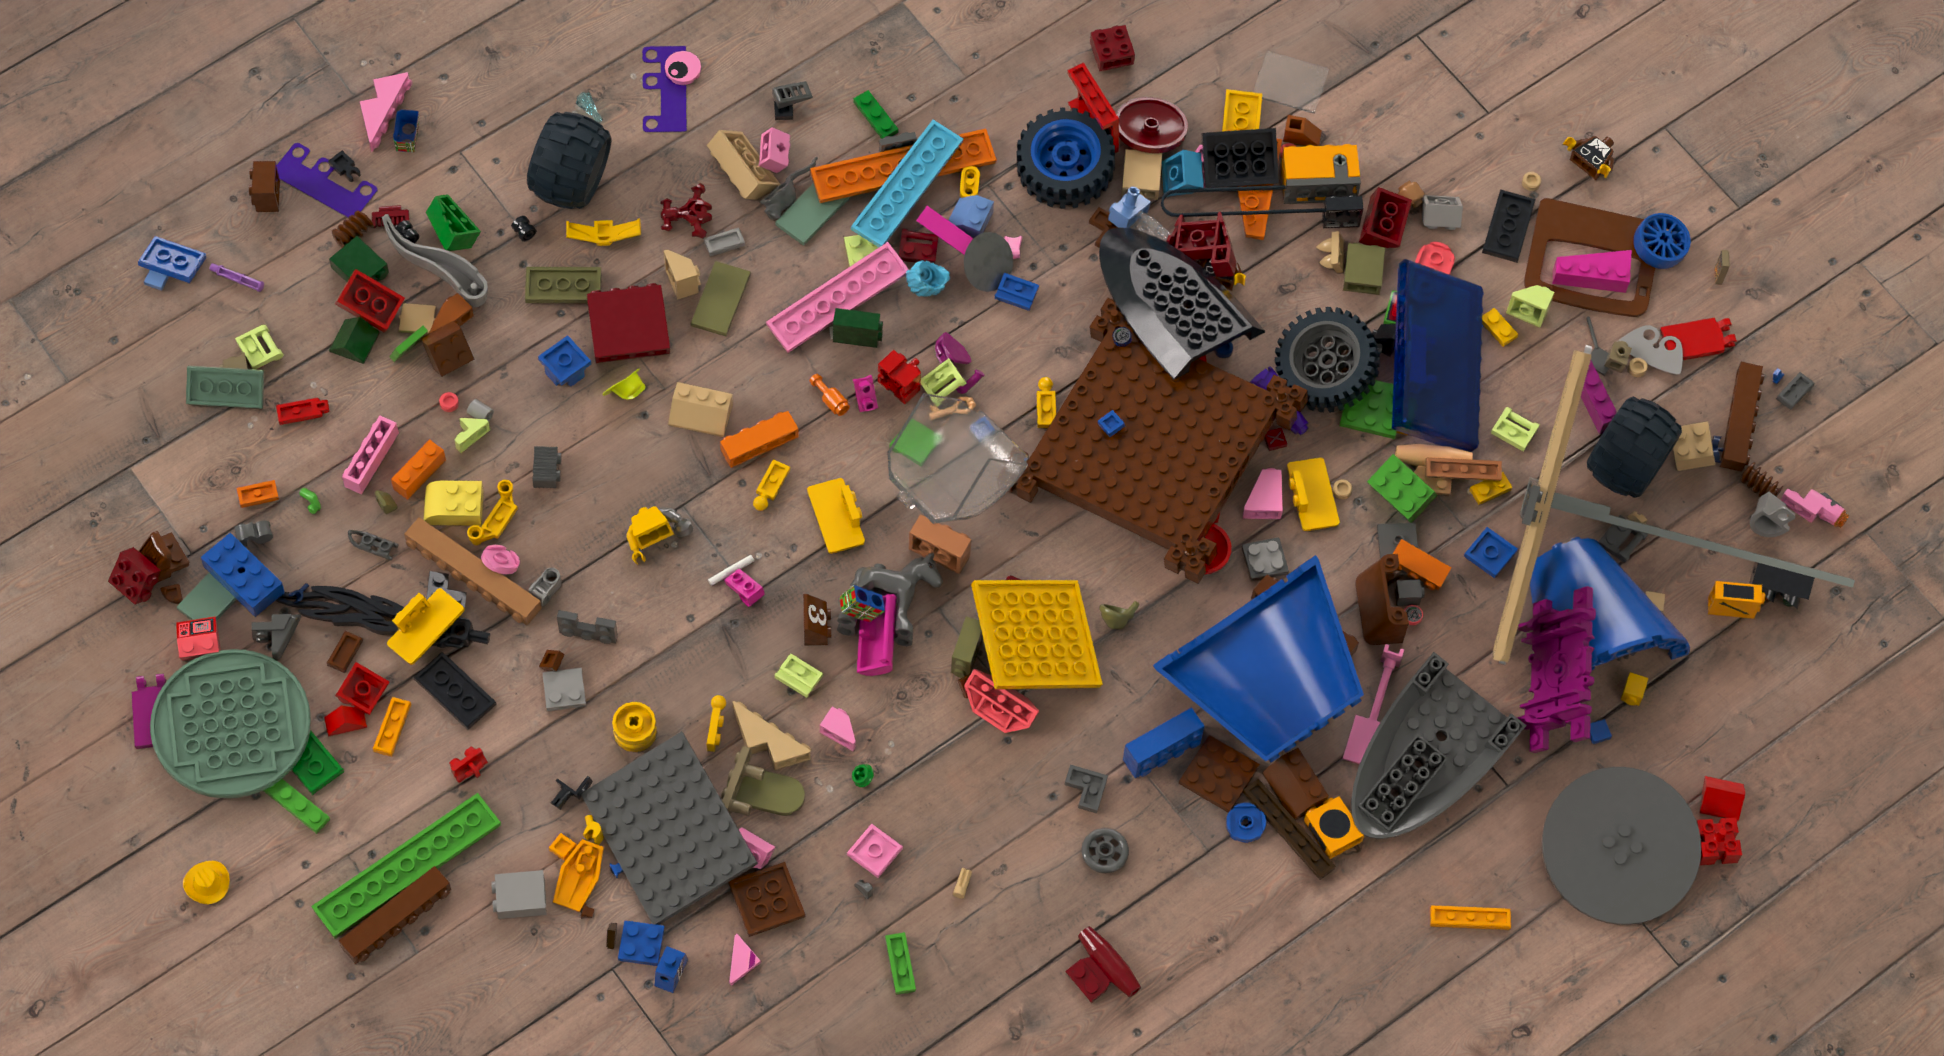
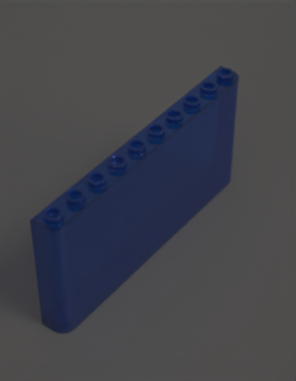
M1408 259L1398 263L1392 429L1440 446L1472 452L1479 445L1481 332L1483 327L1482 298L1484 292L1480 285Z

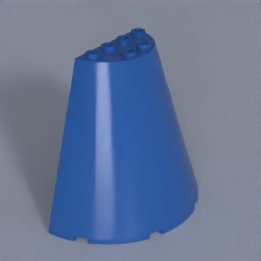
M1575 537L1567 543L1563 544L1560 542L1553 545L1551 550L1536 558L1530 580L1532 604L1548 599L1552 601V609L1558 611L1573 609L1574 590L1586 586L1593 588V608L1596 609V617L1591 621L1594 639L1589 641V646L1594 648L1591 671L1595 669V666L1656 646L1662 649H1669L1668 655L1671 660L1689 654L1690 645L1687 639L1597 540Z

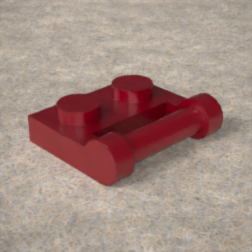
M902 228L899 257L902 261L906 262L929 261L935 264L939 237L934 233L913 232ZM907 238L932 241V244L907 242Z

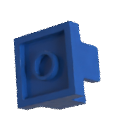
M568 335L538 356V360L544 366L545 374L556 386L558 384L562 386L566 382L570 387L585 377L584 370L591 365V360Z

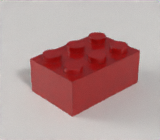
M355 269L335 305L356 317L363 318L371 326L384 333L391 324L405 297Z

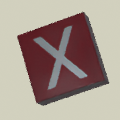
M1282 428L1270 430L1264 437L1269 451L1287 447V441Z

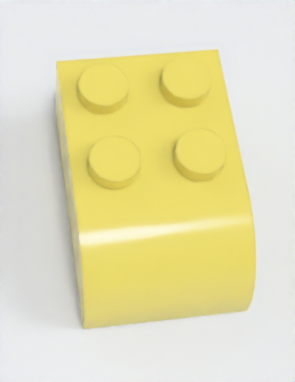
M435 481L429 483L425 489L424 521L430 525L482 526L484 493L482 481Z

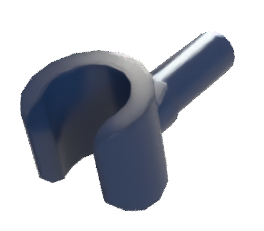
M305 583L300 589L289 593V597L294 594L296 595L294 603L303 599V592L309 585Z

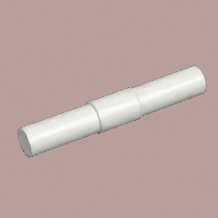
M749 555L729 566L722 572L709 578V584L713 586L729 577L736 570L742 569L754 562V558L752 555Z

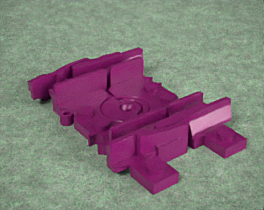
M1586 586L1574 590L1573 609L1558 611L1552 609V601L1548 599L1533 603V618L1528 622L1518 625L1517 630L1529 632L1533 630V632L1526 633V638H1522L1521 642L1532 645V650L1534 651V654H1530L1528 658L1529 663H1532L1529 692L1534 693V697L1528 703L1520 705V708L1525 710L1524 716L1516 717L1526 725L1524 730H1530L1529 752L1538 753L1549 750V731L1564 727L1566 724L1571 725V741L1578 742L1590 738V716L1587 715L1591 713L1592 706L1583 704V702L1591 700L1589 686H1592L1595 681L1594 677L1589 676L1591 674L1592 652L1594 650L1593 647L1589 646V641L1594 639L1591 621L1596 617V609L1593 608L1592 587Z

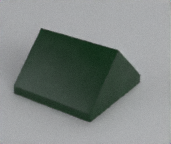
M361 317L345 319L329 352L364 364L380 333Z

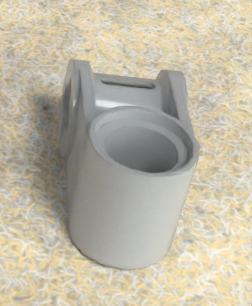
M547 568L527 591L539 599L542 606H545L561 587L562 581L559 571L555 568ZM550 577H556L555 581H548Z

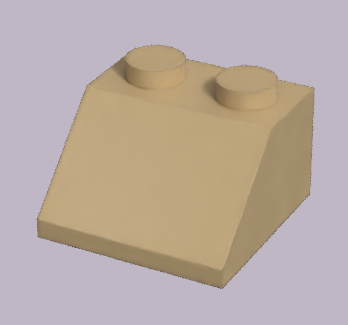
M664 250L665 270L677 300L699 293L698 286L701 283L698 277L700 272L697 265L694 266L692 260L687 257Z

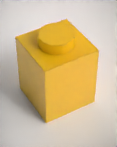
M1630 672L1621 700L1629 705L1639 706L1644 696L1648 678Z

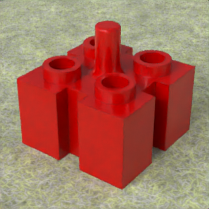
M893 350L878 363V382L888 391L891 390L894 396L905 405L920 391L921 371L917 367L920 362L917 358H914L907 364L906 357Z
M1721 818L1715 824L1713 819L1696 821L1701 838L1700 865H1714L1716 860H1721L1722 864L1739 862L1742 856L1740 840H1735L1739 833L1736 818Z

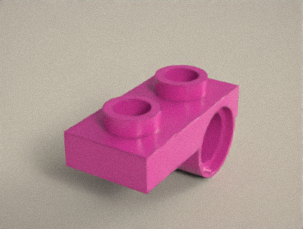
M741 569L736 570L725 579L726 585L739 594L743 603L748 607L765 595L763 587Z

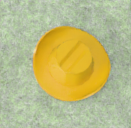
M204 861L196 864L186 873L183 879V888L186 894L194 901L202 904H213L220 901L226 895L230 883L229 873L226 867L218 861Z

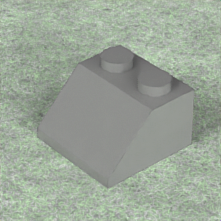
M1425 195L1423 197L1422 222L1424 226L1430 229H1437L1439 226L1445 227L1448 230H1455L1456 227L1461 228L1463 205L1459 197Z

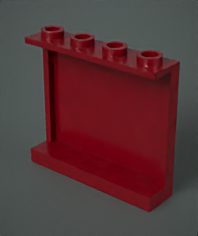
M650 283L644 287L634 285L629 286L628 289L611 288L609 291L604 292L594 290L587 294L596 363L670 354L662 285Z

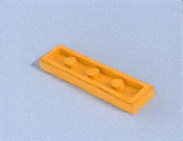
M1431 905L1430 927L1510 930L1511 909Z

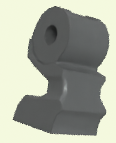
M265 520L255 524L252 522L249 524L241 523L234 526L236 539L245 547L248 540H253L258 544L268 542L273 538V533L270 529L271 524Z

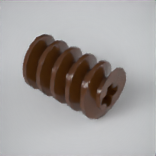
M355 211L354 215L348 217L349 220L343 221V225L339 224L337 229L332 230V236L341 248L345 246V243L348 244L350 239L353 240L356 234L362 237L361 230L367 233V225L371 228L374 227L372 221L365 213Z
M1751 463L1743 472L1741 482L1743 484L1748 482L1747 487H1754L1753 492H1759V497L1768 492L1777 497L1783 486L1777 488L1778 481L1772 484L1773 477L1771 476L1766 479L1767 472L1765 471L1760 474L1761 467L1754 469L1756 463Z

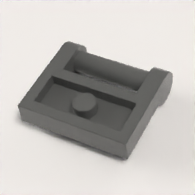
M1612 524L1598 543L1607 552L1626 563L1630 558L1629 555L1641 540L1646 539L1648 533ZM1631 533L1634 534L1635 537L1622 551L1619 550V547Z

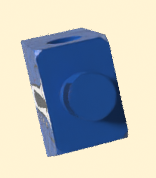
M668 946L665 948L655 971V987L674 993L688 961V957L684 952Z

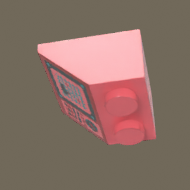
M216 616L176 622L179 658L182 661L194 660L202 655L221 651Z

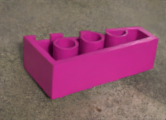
M1632 250L1557 257L1553 267L1552 284L1626 293L1630 283Z

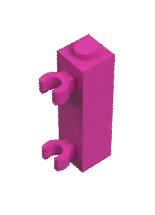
M926 206L916 220L963 255H965L969 243L973 240L971 236L929 206Z

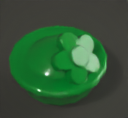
M868 764L858 765L852 772V780L858 787L868 786L874 776L873 768Z

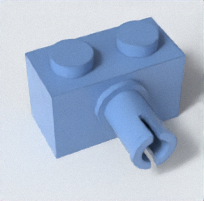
M1130 187L1128 193L1118 203L1115 202L1111 205L1108 220L1118 228H1131L1148 214L1151 201L1142 196L1137 187Z

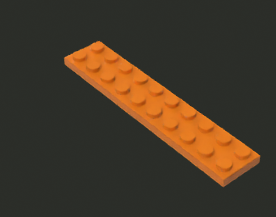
M986 128L959 134L963 138L962 144L937 177L960 172L969 166L978 168L995 164L997 159ZM913 145L810 168L819 202L825 203L879 190Z

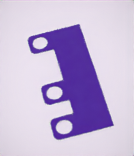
M686 46L644 47L642 50L644 62H661V73L643 74L644 89H661V116L643 117V131L687 132L686 85L673 83L665 73V63L668 57L675 52L686 51ZM648 50H655L657 57L655 59H648L646 52ZM649 76H654L658 81L656 85L649 86L646 84V79ZM655 119L658 122L657 127L649 129L646 126L647 120Z
M294 143L277 164L279 177L282 181L346 217L354 215L355 211L361 212L377 192V187L368 181H362L354 192H351L329 180L327 177L334 169L331 166L327 172H321L318 169L320 163H328L329 160L327 158H320L312 169L304 166L301 163L310 150L300 143ZM300 147L304 150V155L302 157H294L292 151ZM364 185L370 186L372 188L371 194L362 195L360 193L361 187Z

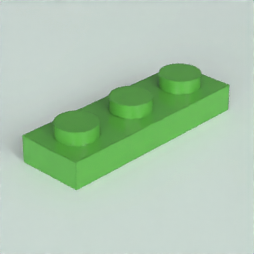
M905 932L886 935L885 940L896 995L916 992Z

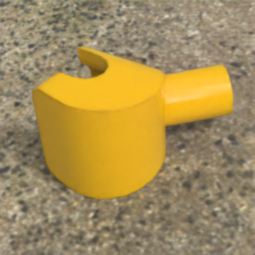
M592 815L585 816L587 826L583 836L587 840L592 837L595 840L594 843L599 845L604 839L599 823L594 822Z

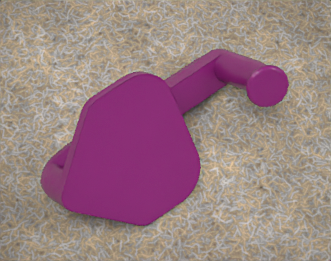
M944 332L937 339L935 353L940 364L948 358L954 365V362L969 364L971 362V357L965 347L950 334ZM975 369V373L966 381L967 384L963 387L959 386L956 389L957 392L965 394L985 374Z

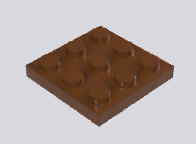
M1209 735L1180 778L1178 784L1229 813L1258 770L1260 764Z
M785 862L728 882L749 937L806 917Z

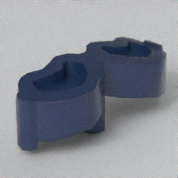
M1713 436L1712 439L1716 463H1721L1719 451L1723 452V448H1718V444L1722 436Z

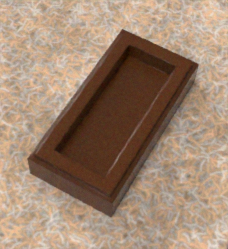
M345 631L328 659L327 666L345 673L362 644L363 638Z

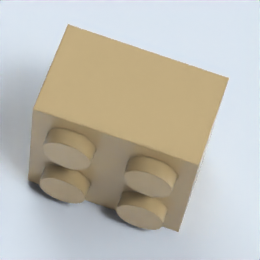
M1702 422L1681 426L1682 433L1673 447L1677 471L1715 465L1709 423Z

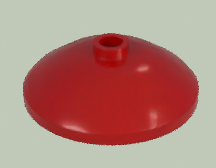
M1214 523L1205 538L1217 544V554L1210 566L1205 564V575L1221 570L1229 561L1232 550L1229 536L1220 526Z

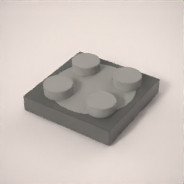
M1279 537L1242 544L1251 581L1263 579L1267 574L1270 577H1276L1289 573Z

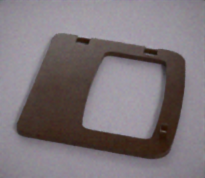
M1550 198L1542 199L1538 208L1524 278L1525 288L1535 285L1547 287L1554 292L1552 301L1573 307L1628 317L1643 315L1649 305L1655 267L1645 263L1638 256L1634 247L1635 231L1644 219ZM1547 242H1566L1610 252L1632 250L1631 258L1640 262L1634 299L1627 301L1599 297L1543 282L1540 279ZM1640 288L1646 289L1645 296L1639 295Z

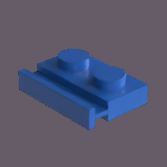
M1004 273L995 294V299L1030 311L1039 285Z

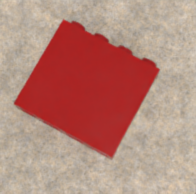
M1084 62L1067 70L1068 76L1078 90V97L1069 101L1068 105L1071 109L1078 108L1079 113L1089 112L1092 119L1096 118L1102 130L1108 128V135L1111 134L1113 137L1115 153L1119 152V118Z

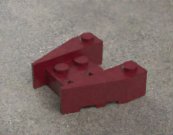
M1221 211L1218 212L1217 220L1185 222L1183 215H1180L1174 225L1173 233L1166 240L1167 243L1186 254L1192 260L1211 258V265L1216 277L1234 276L1236 258Z

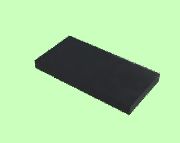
M1500 189L1482 253L1518 263L1536 199Z
M443 652L414 676V680L467 730L497 705L493 698Z

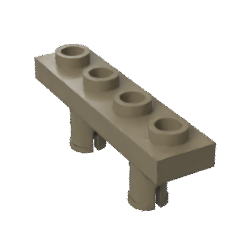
M745 746L742 747L741 752L736 754L735 768L730 770L728 776L729 784L728 787H724L721 798L729 813L735 812L749 816L752 805L737 801V794L745 776L762 781L765 769L749 765L752 753L751 749Z

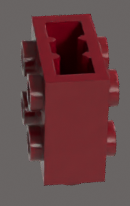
M1116 25L1108 29H1097L1091 32L1090 44L1099 72L1134 64L1135 52L1126 25Z
M132 547L120 552L108 582L136 605L150 599L152 589L158 582L161 570L137 549Z

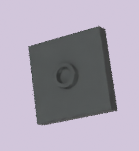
M1416 523L1377 524L1380 558L1387 554H1393L1401 539L1418 548Z

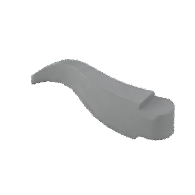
M388 214L382 217L386 233L400 255L411 263L443 279L471 307H479L485 303L488 285L476 267L463 257L448 250L410 242L403 238L395 229Z

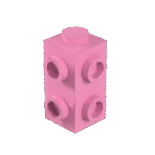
M741 827L739 831L758 862L754 868H763L768 864L775 846Z

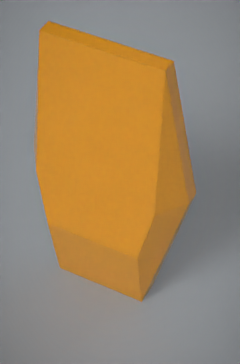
M584 839L579 842L561 865L553 903L577 912L581 911L599 880L604 851L603 846Z

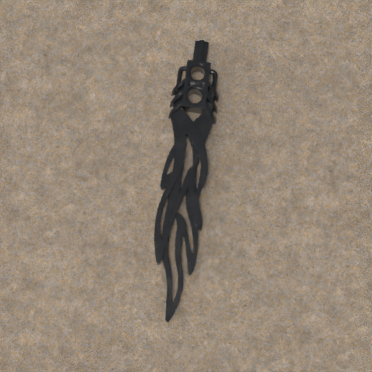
M311 586L312 592L303 593V599L324 598L339 604L323 601L294 603V601L286 600L296 599L295 594L289 597L290 592H285L275 600L295 608H323L299 609L298 612L300 615L310 619L333 622L334 626H361L380 635H394L399 630L392 621H385L380 615L394 619L397 613L404 609L403 606L386 598L371 595V598L354 590L334 586ZM350 609H352V610L358 612V613L340 614V613H345V612H347V611L350 610ZM458 617L432 646L437 645L439 648H462L463 646L469 647L470 641L488 645L490 633L474 630L472 622L468 618ZM459 631H465L464 634L457 635Z

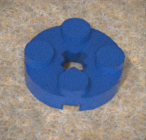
M1237 804L1227 815L1226 828L1233 840L1244 843L1253 842L1260 839L1265 830V815L1254 804ZM1244 819H1247L1248 822H1251V824L1248 825V827H1245L1241 824V822H1243Z

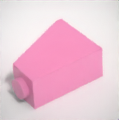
M1275 468L1262 469L1244 506L1243 519H1281L1283 512L1281 470H1276Z

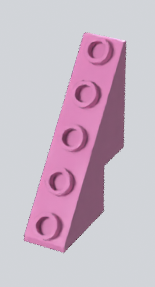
M408 72L373 79L377 98L360 101L371 152L379 147L382 134L387 132L389 121L395 117L398 105L402 104L406 90H409L412 85Z

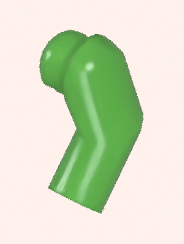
M302 488L299 493L300 496L310 502L308 506L309 512L316 514L321 509L317 495L307 488Z

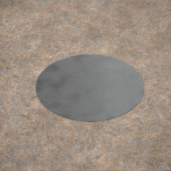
M985 232L976 236L969 243L964 255V270L967 279L975 288L985 292L995 291L998 289L1004 273L1011 275L1013 254L1010 245L1001 235Z

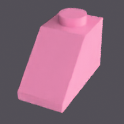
M831 707L820 724V733L854 751L855 737L848 714L840 708Z

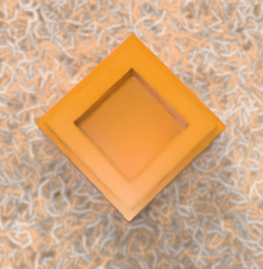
M560 833L549 846V851L565 861L577 844Z

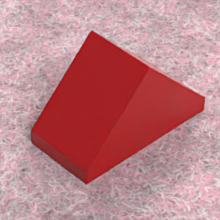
M341 705L324 717L328 737L367 728L364 712L356 707Z

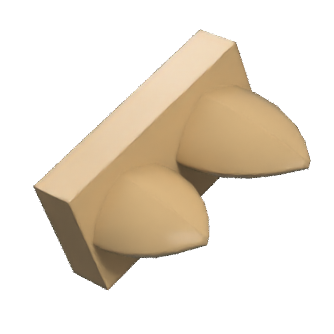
M1339 231L1332 232V238L1326 239L1316 246L1321 251L1331 252L1319 263L1326 268H1334L1336 273H1342L1344 271V239Z

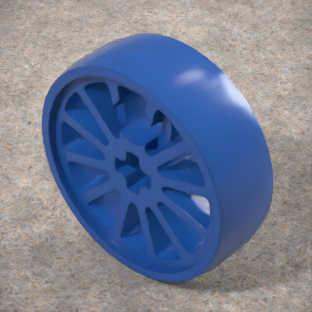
M1656 213L1648 216L1640 223L1634 234V247L1638 256L1648 265L1659 269H1668L1679 264L1687 255L1691 244L1689 231L1682 221L1666 213Z

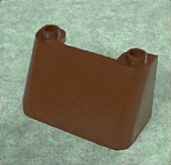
M1398 554L1384 555L1356 578L1355 586L1363 638L1370 645L1403 643L1409 625L1408 615L1403 608L1390 606L1387 583L1394 581L1393 573L1399 567Z

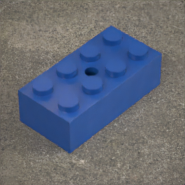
M231 533L201 556L203 567L254 617L258 616L285 593L282 582Z
M1191 707L1127 743L1124 749L1123 761L1135 779L1139 776L1144 777L1151 772V769L1157 766L1158 768L1164 766L1173 757H1180L1188 748L1193 749L1197 747L1202 740L1204 725Z

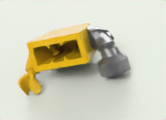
M656 506L649 509L647 507L641 508L638 514L631 518L632 525L629 526L626 534L630 549L634 552L632 554L633 561L638 565L637 558L641 556L643 562L646 561L639 548L642 550L674 535L668 522L674 523L673 530L676 536L685 537L693 531L691 521L680 517V514L676 513L677 511L673 508H657Z

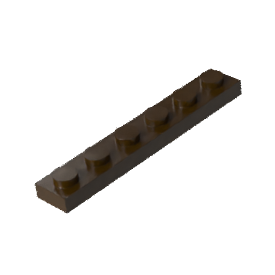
M1259 779L1243 790V794L1256 808L1264 813L1266 820L1319 880L1335 869V864Z

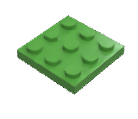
M1375 380L1374 386L1368 385L1370 392L1367 395L1364 392L1361 393L1363 399L1360 402L1355 398L1352 400L1354 406L1349 407L1348 403L1344 404L1345 410H1343L1339 426L1395 439L1406 392L1401 391L1399 385Z

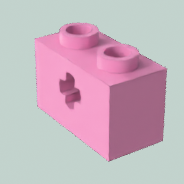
M773 127L761 134L760 167L778 173L788 166L789 134Z

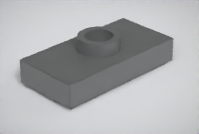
M1799 372L1776 399L1792 410L1815 383Z

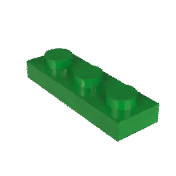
M869 90L853 98V103L881 139L887 136L892 137L899 133L898 127Z

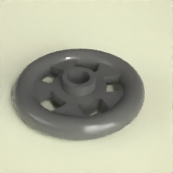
M1100 828L1086 836L1082 843L1081 852L1085 863L1091 869L1100 873H1112L1119 870L1126 863L1129 856V847L1126 839L1119 832L1109 828ZM1103 836L1105 841L1097 844L1095 839ZM1115 839L1119 845L1114 847L1110 841ZM1089 848H1095L1096 855L1090 856ZM1107 849L1109 852L1107 854H1103L1102 850ZM1115 853L1120 854L1117 861L1112 859ZM1099 859L1107 861V865L1098 864Z

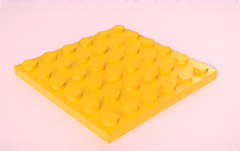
M974 580L971 583L995 689L1100 688L1103 685L1078 580Z

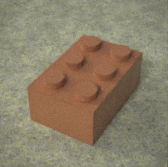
M920 514L909 532V550L924 557L934 552L933 560L936 563L960 574L970 557L972 539L964 533L953 531L948 525H941L935 522L933 518Z

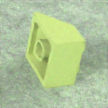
M1539 285L1513 292L1506 313L1541 327L1549 310L1554 292L1547 287Z

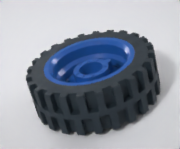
M1065 107L1060 108L1058 112H1054L1053 109L1047 110V115H1037L1035 122L1030 120L1027 123V131L1022 130L1020 134L1021 140L1017 142L1016 151L1018 177H1021L1022 186H1027V193L1030 196L1035 194L1038 202L1042 203L1045 200L1047 201V206L1053 207L1054 204L1060 205V209H1065V205H1072L1073 208H1078L1079 203L1089 204L1092 197L1098 199L1101 189L1103 191L1107 190L1108 181H1112L1113 171H1115V145H1113L1112 135H1108V128L1102 130L1096 118L1092 119L1089 112L1079 113L1078 108H1072V111H1065ZM1054 147L1053 151H1048V149Z

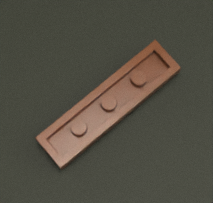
M1427 457L1425 459V477L1501 481L1502 461Z

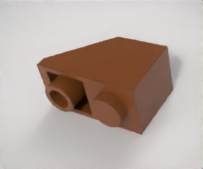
M1288 115L1283 142L1305 146H1319L1322 130L1306 118Z

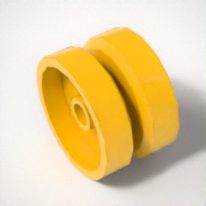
M630 702L617 709L612 721L613 733L617 744L629 752H640L650 747L655 741L657 734L655 715L650 707L640 702Z

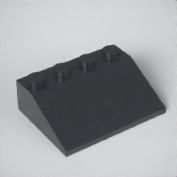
M1276 128L1201 133L1205 188L1279 183Z

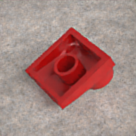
M355 662L335 696L338 697L340 702L350 704L370 715L390 682Z

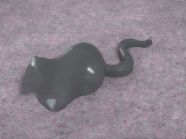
M815 157L808 166L790 174L784 183L777 186L760 201L761 204L766 206L764 212L771 220L780 218L781 212L795 202L796 191L793 180L799 175L810 171V168L815 167L818 157Z

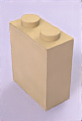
M1126 149L1122 197L1128 193L1130 187H1137L1140 194L1145 198L1158 200L1162 153H1145L1135 149Z

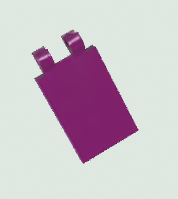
M164 673L156 674L157 686L146 687L144 676L136 677L137 691H132L134 743L136 749L153 747L150 732L151 714L156 698L166 683Z

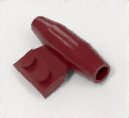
M1090 926L1080 932L1078 938L1090 957L1078 960L1065 971L1091 1003L1107 991L1110 982L1129 998L1134 996L1141 989V986L1129 965L1113 946Z

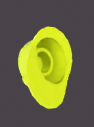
M637 369L626 379L607 389L602 395L605 396L614 392L626 400L637 397L645 390V385L637 374L640 369Z

